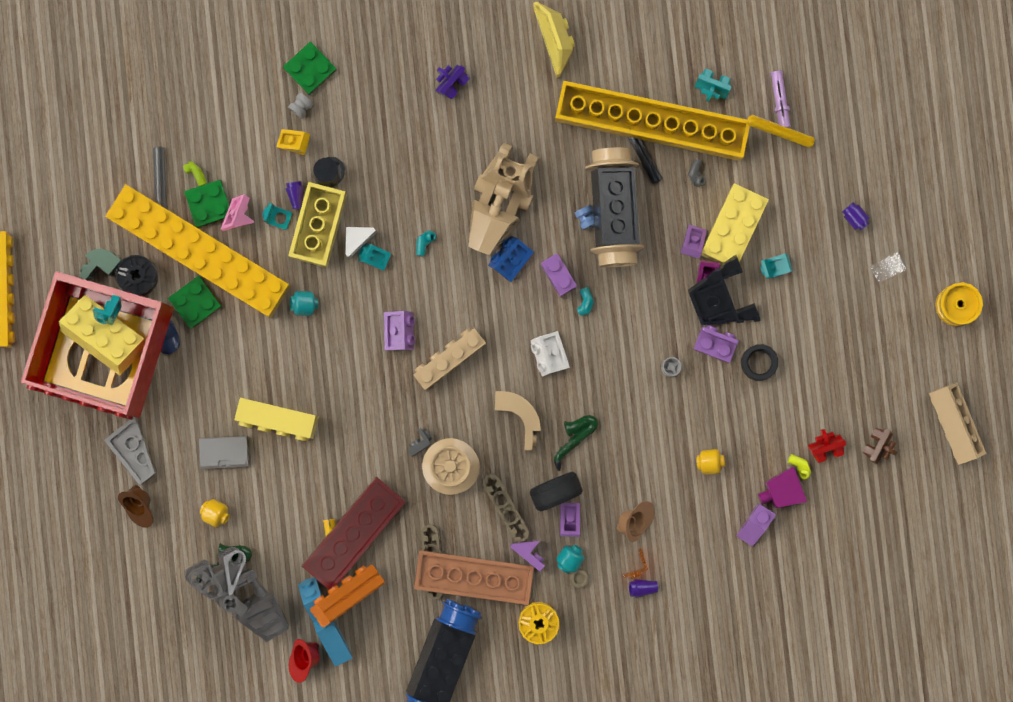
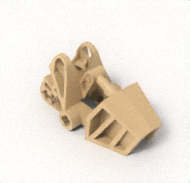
M506 143L502 144L484 173L479 175L474 190L481 192L482 195L479 201L473 200L468 247L488 255L500 247L520 222V219L515 216L517 209L520 208L527 211L533 195H531L532 173L539 157L530 153L525 164L516 163L508 159L512 146ZM511 191H514L506 212L500 211L503 199H507ZM495 194V201L493 204H491V206H489V201L492 198V195Z

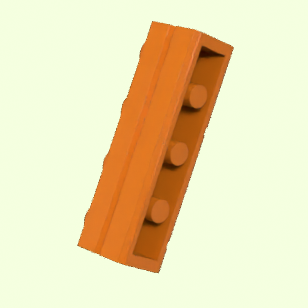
M372 564L367 568L363 565L356 570L355 577L352 578L351 575L341 581L343 584L341 587L337 585L327 591L329 594L327 597L321 595L313 601L315 605L310 608V611L317 618L321 627H326L385 584V581Z

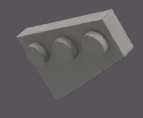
M136 417L127 421L104 440L139 485H142L156 474Z

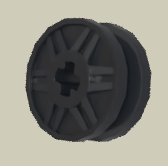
M130 255L118 264L116 281L123 291L145 296L156 287L158 271L156 266L146 257ZM135 272L141 276L139 279H135L133 276Z

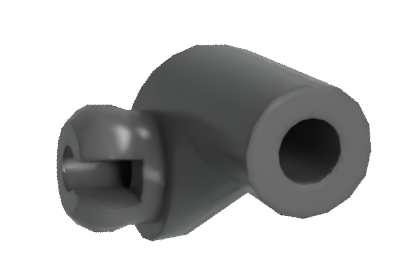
M694 158L688 176L694 186L700 187L706 182L699 172L703 161Z

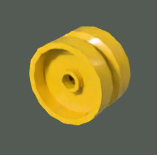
M964 282L952 284L943 289L937 296L935 303L936 313L947 325L963 326L969 324L981 314L983 307L982 296L978 289L971 284Z

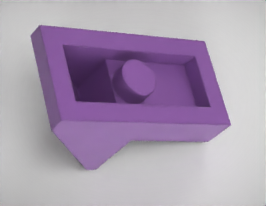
M688 225L681 253L700 258L707 230Z
M580 503L560 504V536L580 537Z
M539 540L511 544L510 547L537 570L541 571L545 566L542 563L544 561L542 557L537 553L531 554V551L540 542Z

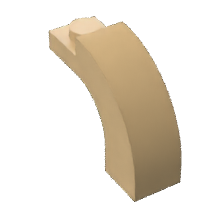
M496 391L495 411H509L522 419L525 426L524 450H532V446H536L537 435H533V431H541L539 417L534 407L526 399L515 393Z

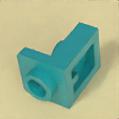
M364 244L359 250L358 261L384 271L391 253L372 244Z
M112 295L110 301L106 302L104 310L94 307V319L101 324L113 325L122 307L121 298Z

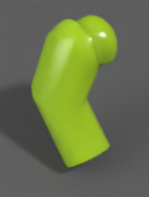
M189 161L183 165L186 174L193 173L198 186L207 183L202 169L194 162Z

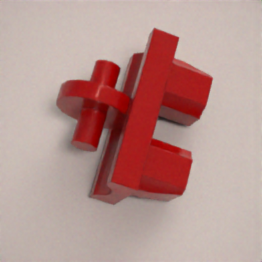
M825 429L820 430L821 436L815 437L816 442L808 444L809 451L818 463L827 460L825 452L832 450L834 457L843 456L844 446H846V442L840 434L835 436L834 432L826 433Z

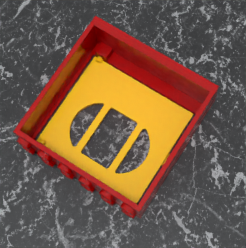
M55 271L20 383L27 384V389L78 403L79 405L91 407L102 412L111 413L115 416L130 420L133 417L140 418L174 307ZM84 295L97 304L103 305L101 306L102 308H104L108 300L110 301L112 295L119 296L122 307L116 318L144 338L145 345L142 353L132 363L129 377L118 387L112 388L116 373L111 369L105 387L82 380L90 353L85 349L75 377L70 370L69 353L76 342L61 332L59 321Z

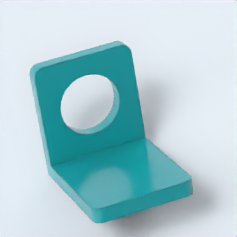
M269 203L268 207H265L262 217H264L263 221L265 223L287 230L292 212ZM278 213L286 215V221L282 224L275 221Z

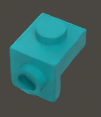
M788 253L761 260V272L766 279L793 272Z

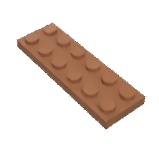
M419 550L413 589L529 605L534 566Z

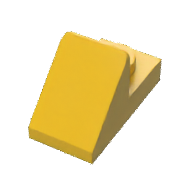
M281 129L276 147L305 155L310 134L302 131Z

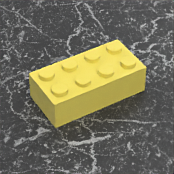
M308 182L288 255L291 259L328 268L347 197L345 191Z
M734 183L707 237L701 256L714 262H719L722 265L732 256L737 255L740 262L769 199Z
M84 295L59 321L61 332L120 376L142 353L145 345L144 338L117 318L113 325L97 322L94 319L93 309L96 307L104 310V308Z
M240 398L234 420L239 421L238 425L252 428L253 425H257V430L271 433L273 429L277 430V435L290 437V434L296 435L295 439L308 442L309 438L314 439L319 417Z

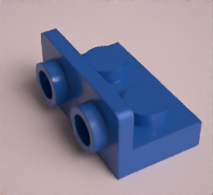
M510 236L504 240L499 252L491 257L488 266L496 270L509 282H512L534 251L518 238Z

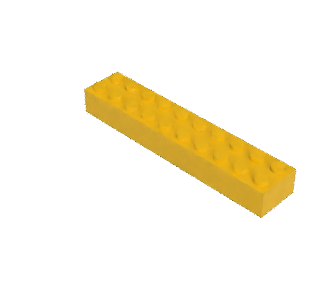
M563 81L555 122L630 138L633 137L648 142L741 161L744 157L750 128L747 124V119Z
M126 184L105 216L269 318H272L291 287L285 281Z

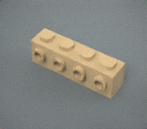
M470 328L466 329L460 334L461 339L457 342L452 340L445 346L446 350L440 354L438 351L430 357L431 362L427 365L422 363L415 369L414 377L425 391L486 345V342L475 328L472 330Z
M956 382L930 392L931 402L936 409L939 422L943 426L946 439L950 443L953 456L957 460L958 465L987 454L958 383Z

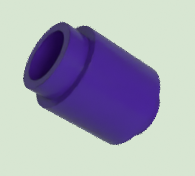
M853 202L842 211L845 215L844 218L854 230L859 228L861 231L870 224L867 221L870 217L859 204L856 205Z

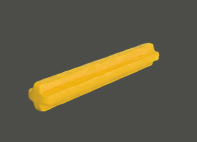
M755 115L747 118L749 126L808 148L814 145L815 139L812 136Z

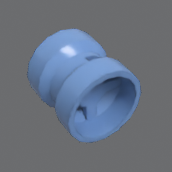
M592 205L575 212L576 218L580 219L582 230L594 226Z

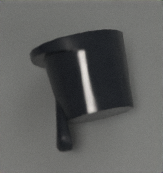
M336 157L321 158L313 167L315 182L322 186L332 188L339 184L345 176V166Z

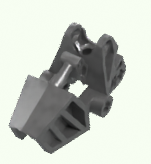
M230 547L219 552V565L214 568L211 567L207 560H203L186 569L185 580L207 598L214 600L224 611L229 613L235 612L232 615L266 642L289 629L273 592L266 591L264 586H261L256 578L255 571L247 569L242 572L246 556L239 549ZM238 553L237 560L232 561V556ZM194 575H197L199 578L202 579V581L199 583L196 579L192 577ZM251 583L256 595L246 598L243 602L233 595L234 590ZM214 585L213 591L207 592L208 587Z

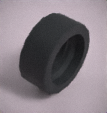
M756 344L749 347L743 353L741 368L744 374L752 380H766L771 378L777 371V354L767 345ZM757 351L766 353L771 360L769 370L763 374L754 373L748 364L750 356Z

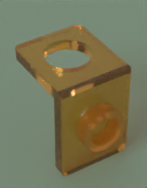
M641 548L638 549L643 568L621 574L623 578L628 576L631 579L642 576L641 572L648 570Z

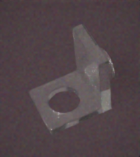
M899 252L870 266L878 283L907 269Z

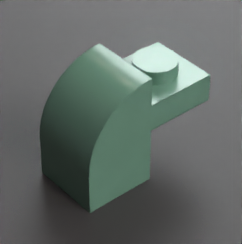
M92 250L85 255L90 262H86L81 267L79 276L84 280L90 281L101 268L113 277L118 264L122 260L108 250Z

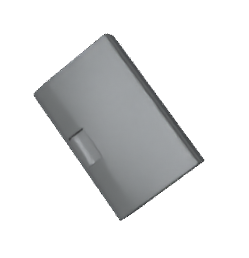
M248 436L199 438L201 469L249 467Z

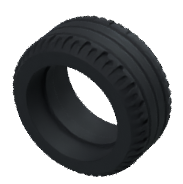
M569 472L532 488L530 496L535 508L541 512L581 495L583 488L576 473Z

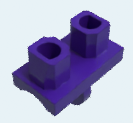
M449 65L444 70L439 67L437 72L440 75L436 80L439 83L442 81V83L435 91L449 99H453L458 91L452 84L457 81L461 86H464L470 79L464 72L465 68L462 65H456L453 70Z

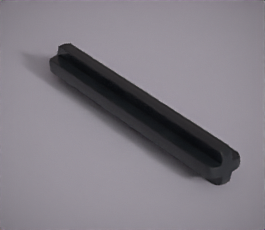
M628 137L653 184L660 182L662 176L643 141Z

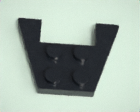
M737 255L732 256L688 289L701 325L726 324V322L737 321V323H744V321L750 320L754 322L761 321L755 303L737 310L735 309L724 281L726 278L743 273Z

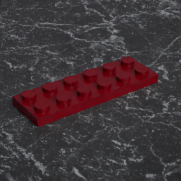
M375 477L301 567L330 590L341 581L405 504V501L378 477Z

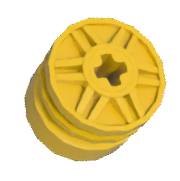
M541 601L526 605L518 619L519 630L522 636L534 644H545L551 641L557 635L559 629V618L556 611L549 604ZM540 618L543 619L542 623L544 626L535 628L536 624L534 621H538Z

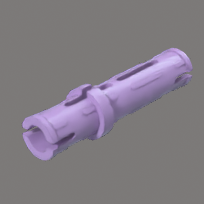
M783 71L771 72L776 104L774 110L777 113L779 125L790 128L788 113L790 106H787ZM777 83H779V86H780L781 98L779 97V91H778V84H777ZM780 103H782V106H783L784 117H782V111H781V104H780Z

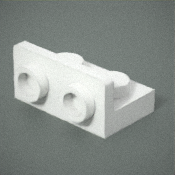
M558 331L531 340V350L535 354L537 368L542 376L570 368Z

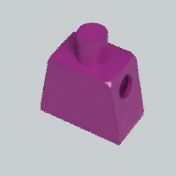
M790 467L764 482L767 490L757 494L761 505L772 501L774 508L807 502L794 467Z

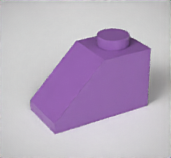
M756 504L736 536L753 546L766 531L776 514L761 504Z

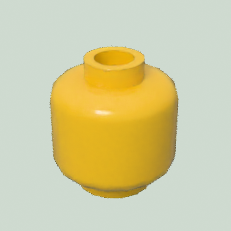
M718 449L702 450L700 455H697V468L704 475L719 474L722 467H725V456L721 455Z
M216 499L205 501L200 509L202 521L215 528L222 524L225 525L230 517L227 505Z

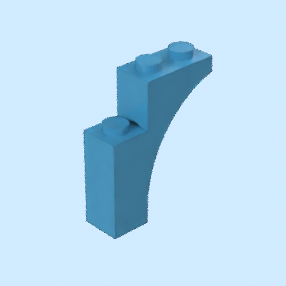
M313 577L298 584L303 605L312 619L316 634L334 666L336 667L353 659L350 648L336 621L334 620L323 628L310 611V608L315 605L313 601L323 595L318 580Z

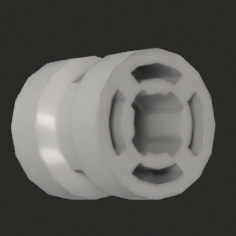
M299 92L295 102H291L288 108L303 119L306 115V110L311 109L314 103Z
M669 357L663 361L661 370L664 375L673 377L680 373L682 365L677 358Z

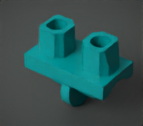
M705 69L702 74H699L694 88L701 90L700 93L707 95L705 101L709 102L711 97L715 99L720 97L726 100L732 87L729 77L721 76L719 81L712 78L714 75L713 71Z

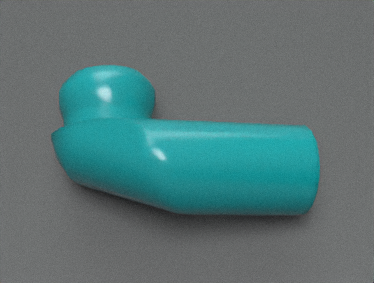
M428 230L417 238V256H425L426 246L436 239L435 232Z

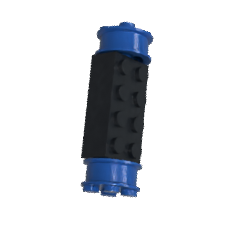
M448 598L446 602H442L444 605L440 617H436L433 620L406 689L407 702H450L477 632L474 630L478 619H482L481 612L474 610L473 607L468 605L462 606Z

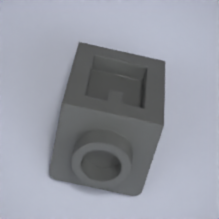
M422 428L418 429L424 440L420 441L417 439L409 444L411 448L408 449V452L411 456L416 455L431 445L430 440L432 437L427 429L424 431Z

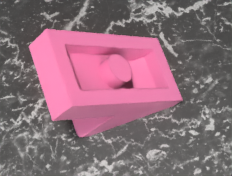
M243 194L232 198L221 227L222 231L254 223L252 219L244 214L248 209L247 205L250 199L248 196Z

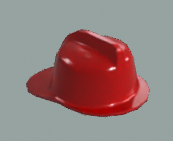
M297 639L294 642L288 666L290 675L295 682L302 683L305 681L310 669L318 664V643L305 642L302 639Z

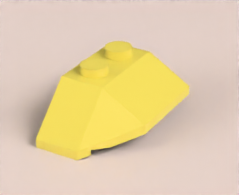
M534 2L533 9L556 78H559L572 55L573 47H575L572 36H568V22L566 18H562L561 13L539 2Z

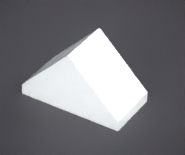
M346 227V256L350 259L377 233L376 230L369 227Z

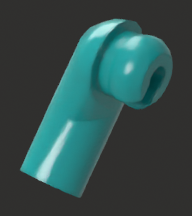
M586 287L579 290L583 302L577 308V312L581 316L588 315L594 305L590 290Z

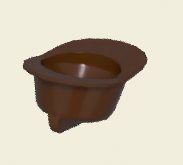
M134 485L127 492L119 493L118 501L130 519L143 528L152 526L153 516L149 510L150 496L138 485Z

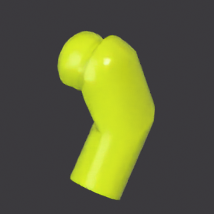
M790 454L787 463L797 467L801 479H808L811 475L808 461Z

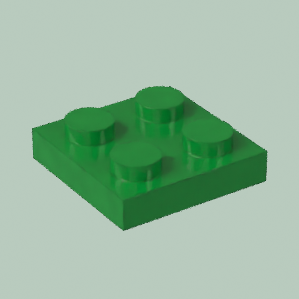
M311 41L283 66V69L308 95L313 93L337 70Z
M221 180L184 191L196 228L225 219L229 203Z
M199 275L168 297L190 329L222 307Z

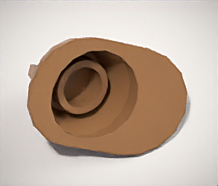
M642 501L633 510L623 512L619 518L616 530L626 535L629 541L636 542L653 521L654 507L652 503Z

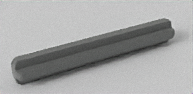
M154 147L155 202L166 209L164 147Z

